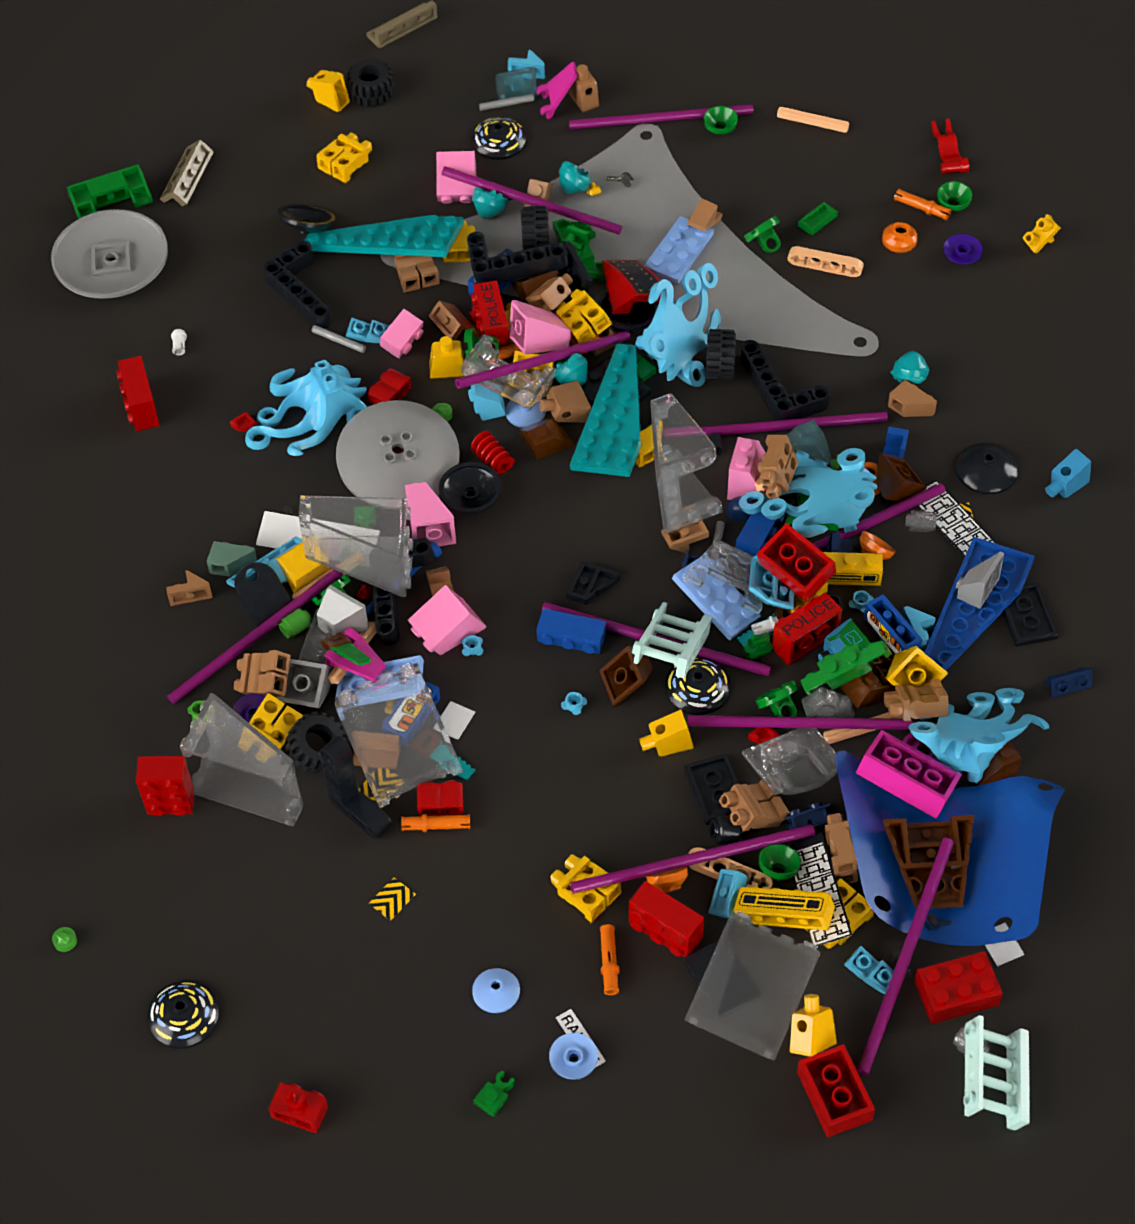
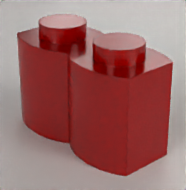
M392 368L381 374L379 381L368 389L369 403L374 405L380 402L403 399L412 387L411 378Z
M449 780L442 784L426 781L417 785L418 816H422V814H427V816L464 815L462 783L454 780Z

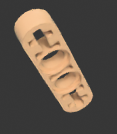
M799 246L792 247L788 255V261L793 265L850 277L860 276L864 266L863 262L857 258ZM812 258H817L820 262H816ZM831 262H836V263H838L839 265H838V266L833 265V264H831Z
M696 847L691 849L688 854L706 849ZM725 857L711 860L709 867H706L708 861L689 866L699 873L718 880L720 872L714 871L713 866L720 863L727 870L740 871L748 876L746 887H758V885L764 882L766 885L762 888L772 889L773 883L770 877ZM751 877H753L754 880L752 881L751 885H749Z

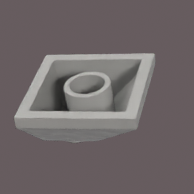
M1000 551L970 569L965 577H960L956 585L958 589L957 598L980 609L1000 579L1004 553Z
M329 585L317 612L319 628L323 632L333 635L339 632L344 635V631L347 628H352L357 633L367 631L369 626L365 605Z

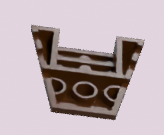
M975 815L951 816L949 821L906 823V818L882 820L915 910H917L943 838L953 840L954 844L930 909L963 907L972 826Z

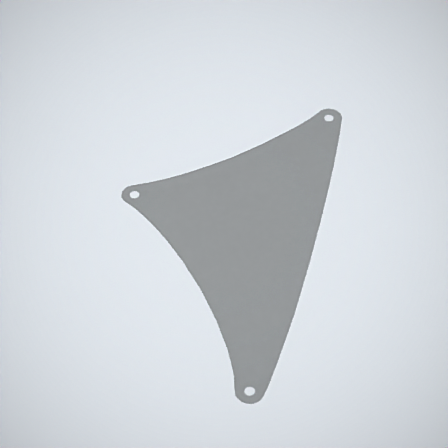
M653 124L635 126L610 147L578 166L580 169L584 168L585 172H589L591 183L595 182V185L600 187V194L589 196L586 193L587 190L566 194L560 187L559 177L550 182L554 183L550 202L622 226L620 235L591 226L592 230L595 231V238L590 239L588 244L594 254V262L602 260H637L645 265L680 216L690 219L699 201L702 199L672 157L661 129ZM648 131L652 133V138L644 140L640 137V134ZM513 199L509 201L503 212L493 218L484 219L479 215L464 219L467 222V226L473 225L476 232L483 233L489 258L497 256L507 248L512 252L523 250L521 209L525 203ZM548 211L549 244L559 243L553 231V221L560 219L572 222L579 221ZM722 221L710 227L714 229V235L688 270L697 272L702 265L711 263L718 273L717 285L707 289L708 313L703 327L704 334L708 329L711 313L718 309L721 316V324L717 329L734 330L736 340H755L761 344L849 356H869L876 352L879 341L872 331L845 320L801 292L746 247ZM381 254V259L384 263L395 267L393 255ZM432 257L439 271V279L468 286V280L473 276L471 262H444L443 257ZM707 272L706 280L709 283V274ZM592 279L593 282L587 294L598 303L599 298L609 292L606 289L607 281L597 283L596 279ZM682 280L678 285L670 282L674 289V299L686 293L682 286ZM512 284L501 292L502 294L519 297ZM698 294L682 304L684 317L687 321L691 322L698 313ZM658 302L652 303L655 307V310H657L659 305ZM862 337L866 339L867 344L864 347H857L854 344V339Z

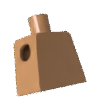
M579 65L576 69L578 76L567 92L581 111L585 112L599 107L597 82L588 71L586 65Z
M567 273L562 277L551 278L525 299L532 306L552 311L571 293V289L568 286L573 283V279Z
M578 381L551 387L547 399L540 400L539 403L540 410L542 412L551 411L554 420L557 422L586 423L591 411V406Z

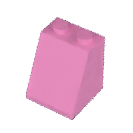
M437 152L438 202L443 204H450L453 201H460L465 204L471 203L473 191L476 187L443 176L442 170L446 166L476 176L475 152Z
M517 300L511 301L509 337L524 354L569 347V341L572 338L571 331L555 313Z
M738 437L729 467L727 500L743 496L751 491H757L755 482L760 476L757 466L759 462H762V457L765 454L758 440ZM767 489L764 492L761 490L759 492L766 496Z
M422 482L405 485L413 540L425 538L436 543L438 546L456 544L453 514L428 484Z
M447 585L443 586L408 619L413 626L411 631L418 638L422 637L425 640L423 645L431 653L435 651L439 655L461 644L463 638L469 635H476L487 627L465 600Z

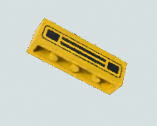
M823 552L835 562L836 573L828 580V584L881 586L883 574L882 554Z
M751 886L740 887L733 911L739 923L829 931L835 905L830 894L822 891L805 892L802 890L765 889Z

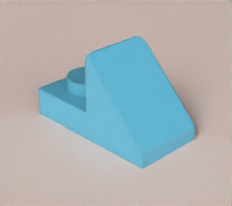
M529 50L527 59L509 58L508 74L513 77L545 79L544 62Z
M909 606L903 607L902 616L923 639L921 650L925 652L927 642H929L927 632L934 629L936 619Z

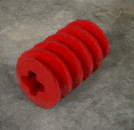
M489 431L479 433L472 441L471 450L485 465L494 469L498 475L506 473L513 466L514 458L505 451L503 446H500V443L496 441L494 436H491Z

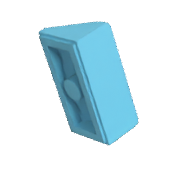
M721 869L708 913L736 920L737 917L733 911L740 887H746L748 876L740 871Z

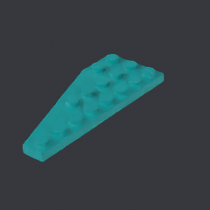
M421 216L308 233L304 241L310 242L312 251L446 257L464 225L463 217Z
M616 344L569 465L571 470L630 477L641 447L636 345Z

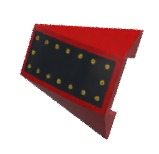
M602 260L601 262L604 279L607 281L606 289L609 291V304L612 305L611 314H629L634 302H648L652 286L660 281L650 269L637 260ZM660 294L659 298L655 301V302H658V304H659V301H660V298H661V294Z

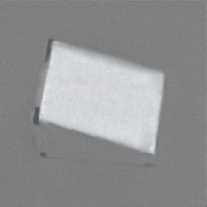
M672 393L650 401L655 471L663 531L665 534L722 513L721 501L717 497H712L693 474L694 471L710 466L715 461V445Z
M300 495L299 522L305 558L398 596L406 597L407 589H411L410 570H412V557H409V551H413V538H409L410 526H406V520L411 519V507H407L406 498Z
M408 662L400 666L401 670L397 672L387 671L379 675L380 679L373 682L366 680L359 684V688L352 691L350 688L339 692L338 697L335 698L337 713L379 808L390 804V799L400 797V794L416 788L417 785L423 782L432 781L439 777L445 778L449 773L455 776L463 772L418 663Z
M210 693L208 699L203 701L197 719L192 721L188 736L183 738L180 745L183 756L190 757L193 754L202 757L201 766L191 779L195 795L294 826L303 808V802L293 760L219 697Z
M737 911L736 914L731 913L685 1017V1021L775 1061L792 1021V1015L796 1012L821 952L817 951L818 946L808 941L795 945L793 944L794 939L783 934L777 937L771 934L773 930L760 924L757 928L753 926L751 916Z

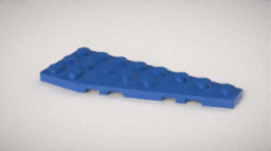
M973 537L924 653L947 671L1005 608L1019 596L1035 556ZM1000 551L1003 552L1004 558L1000 579L982 607L979 609L958 599L956 585L960 577H965L967 572Z

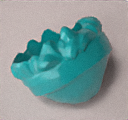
M569 161L562 163L558 172L561 189L566 194L586 191L591 183L589 172H585L584 168L580 169Z
M476 187L473 191L472 201L481 218H493L503 212L506 205L509 204V199L503 197L502 193L496 194L495 190L483 191L481 187Z
M909 351L895 361L890 374L900 383L903 380H909L912 383L920 384L927 378L929 367L925 359L918 352Z
M573 353L565 363L558 362L556 364L557 368L553 369L552 377L556 378L557 382L561 385L578 381L581 386L587 380L588 361L580 353Z

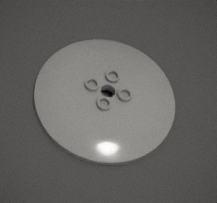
M105 210L86 215L70 224L55 241L51 253V262L58 280L72 292L90 298H115L133 293L153 281L165 265L168 246L162 229L149 217L128 210ZM110 258H115L114 261H108Z
M403 400L380 402L358 412L343 428L336 447L338 472L350 492L371 506L391 511L408 510L405 485L426 482L439 498V483L442 476L451 467L459 464L460 459L457 437L448 422L437 412L424 405ZM395 447H401L403 452L396 454L392 450Z

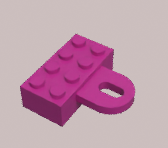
M883 730L879 732L865 753L856 771V774L936 819L961 777L960 773L940 763L931 749L916 739L912 733L908 734L901 741ZM924 746L929 749L930 754L927 756L917 750V748Z

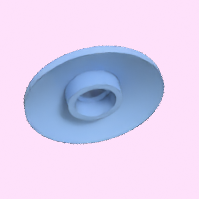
M532 395L515 397L506 406L508 421L521 428L543 420L546 412L540 410V399Z
M500 968L489 969L476 978L472 988L473 998L476 1004L484 1011L490 1013L505 1012L518 1001L520 985L517 978L511 972ZM500 985V988L493 989L492 986Z
M568 1033L556 1039L552 1044L549 1060L553 1070L561 1077L573 1080L581 1079L594 1070L598 1061V1052L593 1041L587 1036L579 1033ZM571 1057L578 1058V1061L570 1062L569 1059Z

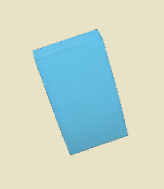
M351 318L345 337L363 342L380 343V338L389 325L372 320L371 324Z
M862 946L858 947L844 965L871 987L885 994L894 970L883 960L878 962Z

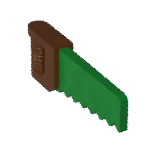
M341 632L321 640V645L325 650H332L336 654L344 656L347 660L355 662L358 666L371 662V659L351 644V640Z

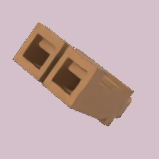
M394 255L395 267L404 293L420 289V282L423 288L440 284L439 271L432 257ZM433 276L434 278L430 281H425L424 277ZM407 281H415L413 285H406Z
M767 435L765 442L768 450L763 455L762 462H759L757 468L761 474L759 479L761 484L767 487V497L774 499L780 498L781 493L789 492V485L799 461L787 435Z
M271 650L269 653H244V657L237 660L236 667L238 671H241V678L234 681L233 689L246 695L259 694L266 697L269 693L274 697H285L288 677L283 675H288L291 655L277 650ZM280 659L283 661L281 669L277 668V662ZM277 681L280 682L279 690L274 689V684Z
M930 679V685L915 687L913 685H905L903 687L902 684L895 685V691L884 692V705L888 707L890 716L901 715L903 721H911L910 717L921 719L949 716L948 694L939 679Z
M768 778L761 779L757 784H734L731 790L723 793L719 799L722 807L730 808L732 812L730 820L733 825H741L743 831H748L750 828L779 827L790 813L780 796L776 797L778 793Z
M840 813L828 815V825H825L826 846L828 852H831L832 867L836 881L841 878L847 884L858 882L857 859L850 837L848 821H842Z

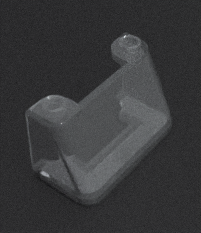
M484 334L466 356L462 365L464 376L508 364L498 359L500 350L493 349V338ZM547 366L541 372L535 369L532 375L519 371L478 384L524 407H531L546 397L556 370Z

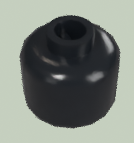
M717 815L710 822L709 826L710 837L717 844L728 845L739 842L740 838L744 837L745 834L741 825H733L730 815Z

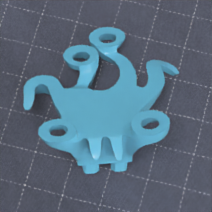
M711 263L702 265L697 272L690 270L684 274L682 286L686 293L674 301L673 286L666 279L655 283L650 290L648 298L650 304L654 303L660 294L661 298L651 324L648 328L644 329L642 336L637 337L635 345L639 350L644 349L648 357L657 360L659 373L667 370V381L674 379L677 375L685 383L694 387H700L705 382L706 370L704 365L700 361H692L691 359L707 347L709 329H717L721 324L720 312L718 309H715L710 315L708 329L704 334L703 327L708 313L707 289L715 287L718 282L717 270ZM707 272L709 274V283L706 280ZM698 294V313L694 320L691 322L687 321L682 311V304ZM695 369L698 371L699 374L697 381L694 379L693 372Z
M326 360L316 362L315 367L311 368L307 375L286 384L281 383L291 378L295 369L290 368L281 371L272 377L270 392L274 396L287 397L282 401L278 410L272 407H265L259 411L257 423L260 426H254L248 430L245 437L246 445L251 449L261 450L269 445L271 437L289 438L304 434L310 430L317 431L314 435L304 440L293 442L288 446V454L293 456L302 455L304 453L300 450L313 447L324 441L342 415L346 414L348 423L358 412L367 408L359 400L366 393L367 387H357L361 378H351L348 369L344 366H332ZM289 407H301L307 412L303 420L297 425L287 429H274V427L280 424ZM275 414L273 417L265 419L266 415ZM256 435L265 436V438L259 442L253 441V438Z
M850 448L841 452L837 457L842 470L836 471L814 466H799L796 468L793 478H805L791 481L789 492L781 493V496L789 493H802L809 496L808 500L798 507L792 506L783 499H769L767 495L764 496L761 492L751 491L740 498L739 506L747 514L753 515L762 512L770 520L782 517L785 512L797 517L793 521L792 527L805 538L814 537L828 530L826 526L820 524H836L839 529L844 528L845 533L857 530L856 524L859 523V518L865 509L872 504L875 496L874 490L878 488L872 481L877 478L872 473L863 472L865 465L864 451L858 448ZM850 456L858 457L856 460L847 461L846 459ZM755 499L758 500V501H757L756 503H754V504H749V502H751V501H753V500H755Z
M1003 688L995 692L997 703L1003 710V713L995 718L984 720L991 711L995 696L985 692H975L967 696L969 704L973 706L968 715L954 713V706L948 704L949 716L939 717L936 725L931 722H915L909 725V730L916 739L931 749L940 763L960 773L961 776L962 771H967L968 780L977 783L982 779L983 771L989 766L994 755L1007 742L1021 734L1030 723L1040 726L1043 730L1048 729L1049 724L1042 718L1030 714L1023 715L1017 722L1009 724L1015 712L1011 703H1020L1024 697V692L1016 688ZM921 718L920 720L926 721L930 718Z

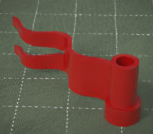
M946 119L947 136L941 135L936 122L931 121L934 137H937L940 157L943 160V163L940 164L941 173L969 172L968 158H962L959 154L957 137L952 132L950 119Z

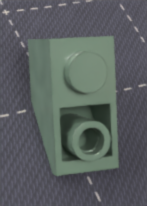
M214 541L207 559L209 573L227 577L235 575L243 566L257 561L255 548L248 545L241 546L228 542Z

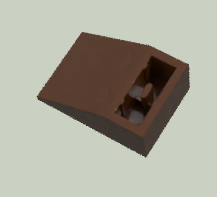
M893 653L887 658L882 655L874 659L875 663L873 664L869 662L872 671L840 686L857 709L872 706L884 699V692L895 691V686L886 679L895 656Z

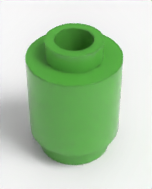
M298 608L283 618L278 626L286 638L295 637L311 626L310 621L312 618L305 609L302 611Z

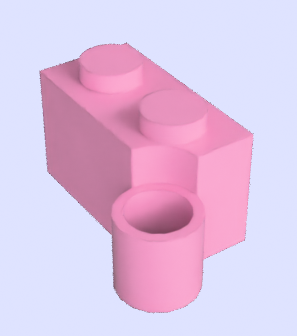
M403 309L381 336L380 346L397 358H400L403 353L406 355L412 347V342L422 336L424 331L421 329L423 321Z

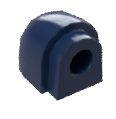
M742 496L735 497L728 503L726 514L732 520L746 521L751 515L744 512L739 506V500Z

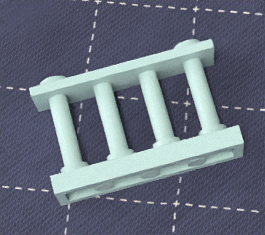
M663 602L659 609H655L652 621L639 642L635 641L632 650V654H635L634 663L638 664L643 655L673 663L677 667L676 676L684 678L709 635L712 616L704 614L700 622H691L665 614L667 603ZM663 622L671 625L691 630L693 632L686 633L680 630L663 626L662 624ZM659 633L686 641L687 643L680 644L655 635ZM649 645H657L676 652H680L681 654L674 655L671 653L649 647Z
M979 1015L967 1022L964 1028L965 1096L963 1103L965 1105V1116L969 1117L982 1109L1006 1115L1007 1128L1017 1130L1029 1124V1031L1020 1028L1008 1036L983 1029V1016ZM983 1039L1005 1046L1007 1049V1059L983 1052ZM983 1062L1006 1069L1007 1082L983 1075ZM983 1085L1006 1092L1007 1105L983 1098Z

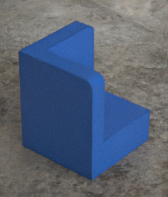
M889 426L883 453L903 459L909 430Z

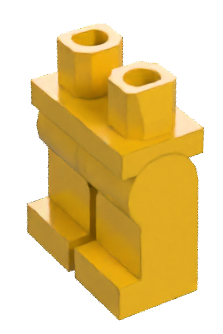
M352 132L347 136L340 134L338 139H335L317 154L318 169L329 175L333 174V177L347 183L350 180V175L357 168L362 167L363 164L368 162V154L372 151L371 142L365 140L361 144L358 143V137Z
M576 289L571 293V301L567 304L565 301H562L556 307V313L570 329L579 344L591 341L596 337L589 324L598 335L612 325L606 312L585 290L581 292L579 289Z
M269 693L246 726L240 746L246 750H251L255 743L262 747L257 756L265 762H268L273 756H277L286 743L289 730L299 718L303 717L302 714L287 705L275 724H273L285 703Z
M572 854L565 862V867L570 871L564 874L559 869L550 876L551 882L557 888L558 895L574 905L585 914V918L593 923L606 909L605 906L608 907L621 894V882L573 894L570 882L607 874L608 872L595 863L590 862V859L586 856L580 859Z
M840 878L837 884L853 934L865 921L868 922L873 917L874 911L859 893L856 895V890ZM849 937L824 944V946L830 949L837 943L842 945Z

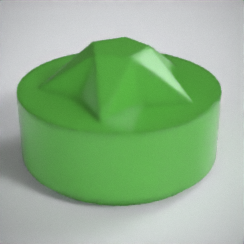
M438 403L433 407L432 410L441 415L447 422L452 419V407L449 404Z
M62 927L54 932L52 942L58 951L67 952L76 946L77 937L71 928Z

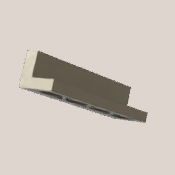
M433 1L423 3L367 32V37L378 48H381L436 19V3Z
M199 140L186 148L160 198L163 203L172 198L182 207L188 203L213 154V151L204 142Z

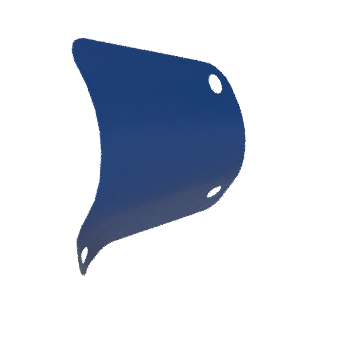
M838 751L836 753L835 763L863 892L868 905L879 918L908 934L916 912L882 820L906 818V823L949 821L951 816L975 815L972 826L963 907L929 909L919 938L947 945L980 946L1024 939L1036 930L1039 922L1052 819L1056 806L1065 792L1063 787L1042 779L1016 776L980 786L954 788L936 819L856 774L862 760L846 751ZM1044 783L1054 788L1044 791L1039 789L1038 785ZM882 896L887 899L891 905L890 911L885 912L879 909L874 902V898ZM1003 917L1011 918L1013 923L1008 930L1004 932L995 930L994 925L997 920Z

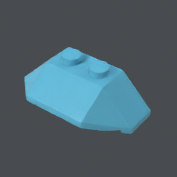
M295 536L255 562L270 566L277 574L281 583H286L288 581L276 558L304 540ZM251 568L246 572L247 579L253 581L256 578V572ZM237 574L226 580L227 584L234 588Z
M757 555L751 559L749 590L767 605L792 610L794 607V592L760 565Z

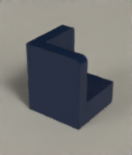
M832 533L827 538V552L856 553V551H853V540L840 539L841 533Z

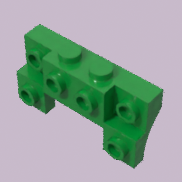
M139 164L66 187L78 219L95 213L97 208L131 198L135 208L153 202Z
M565 219L552 222L553 231L559 243L563 244L568 235L566 232L568 225L585 231H591L590 239L595 238V231L588 224L567 221ZM575 238V242L584 245L579 258L590 277L596 279L597 283L606 281L603 275L602 261L594 262V254L588 242Z
M884 641L872 642L863 650L857 643L850 644L836 654L825 656L822 661L817 663L820 671L811 672L800 681L808 695L816 692L815 688L825 683L833 690L872 671L869 662L873 664L875 663L874 659L882 655L887 658L892 654Z

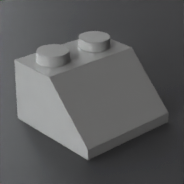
M290 659L288 675H283L288 677L285 697H277V699L283 703L320 708L330 691L331 683L328 675L333 668L325 664Z

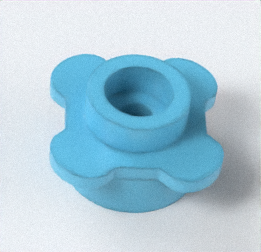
M856 591L853 594V599L849 601V607L856 608L864 613L865 604L874 598L866 591Z
M469 635L462 639L461 643L464 648L462 654L464 656L475 654L480 656L483 654V649L481 648L483 639L481 637Z
M569 692L565 697V701L561 703V707L563 710L571 711L574 715H579L581 708L587 704V699L578 692Z

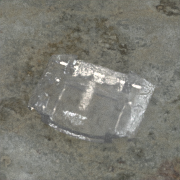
M798 728L742 751V755L769 789L777 794L795 795L812 791L829 782L837 773L835 763L836 752L816 728Z

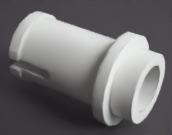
M176 329L171 334V339L173 340L172 352L173 354L176 352V355H183L185 353L187 335L184 330Z
M769 616L767 620L751 624L752 631L755 632L754 635L774 632V625L778 619L777 617L772 618V616Z

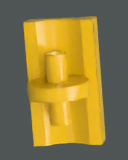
M1047 214L1036 222V227L1031 232H1027L1023 239L1031 250L1037 254L1048 242L1052 243L1055 240L1053 236L1061 228L1055 223L1051 215Z

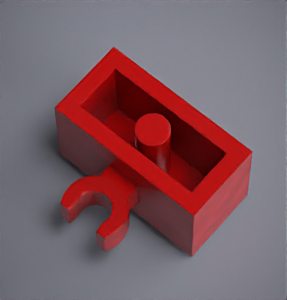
M280 1082L268 1109L271 1118L317 1133L328 1105L326 1098L320 1092H308L302 1090L297 1084Z

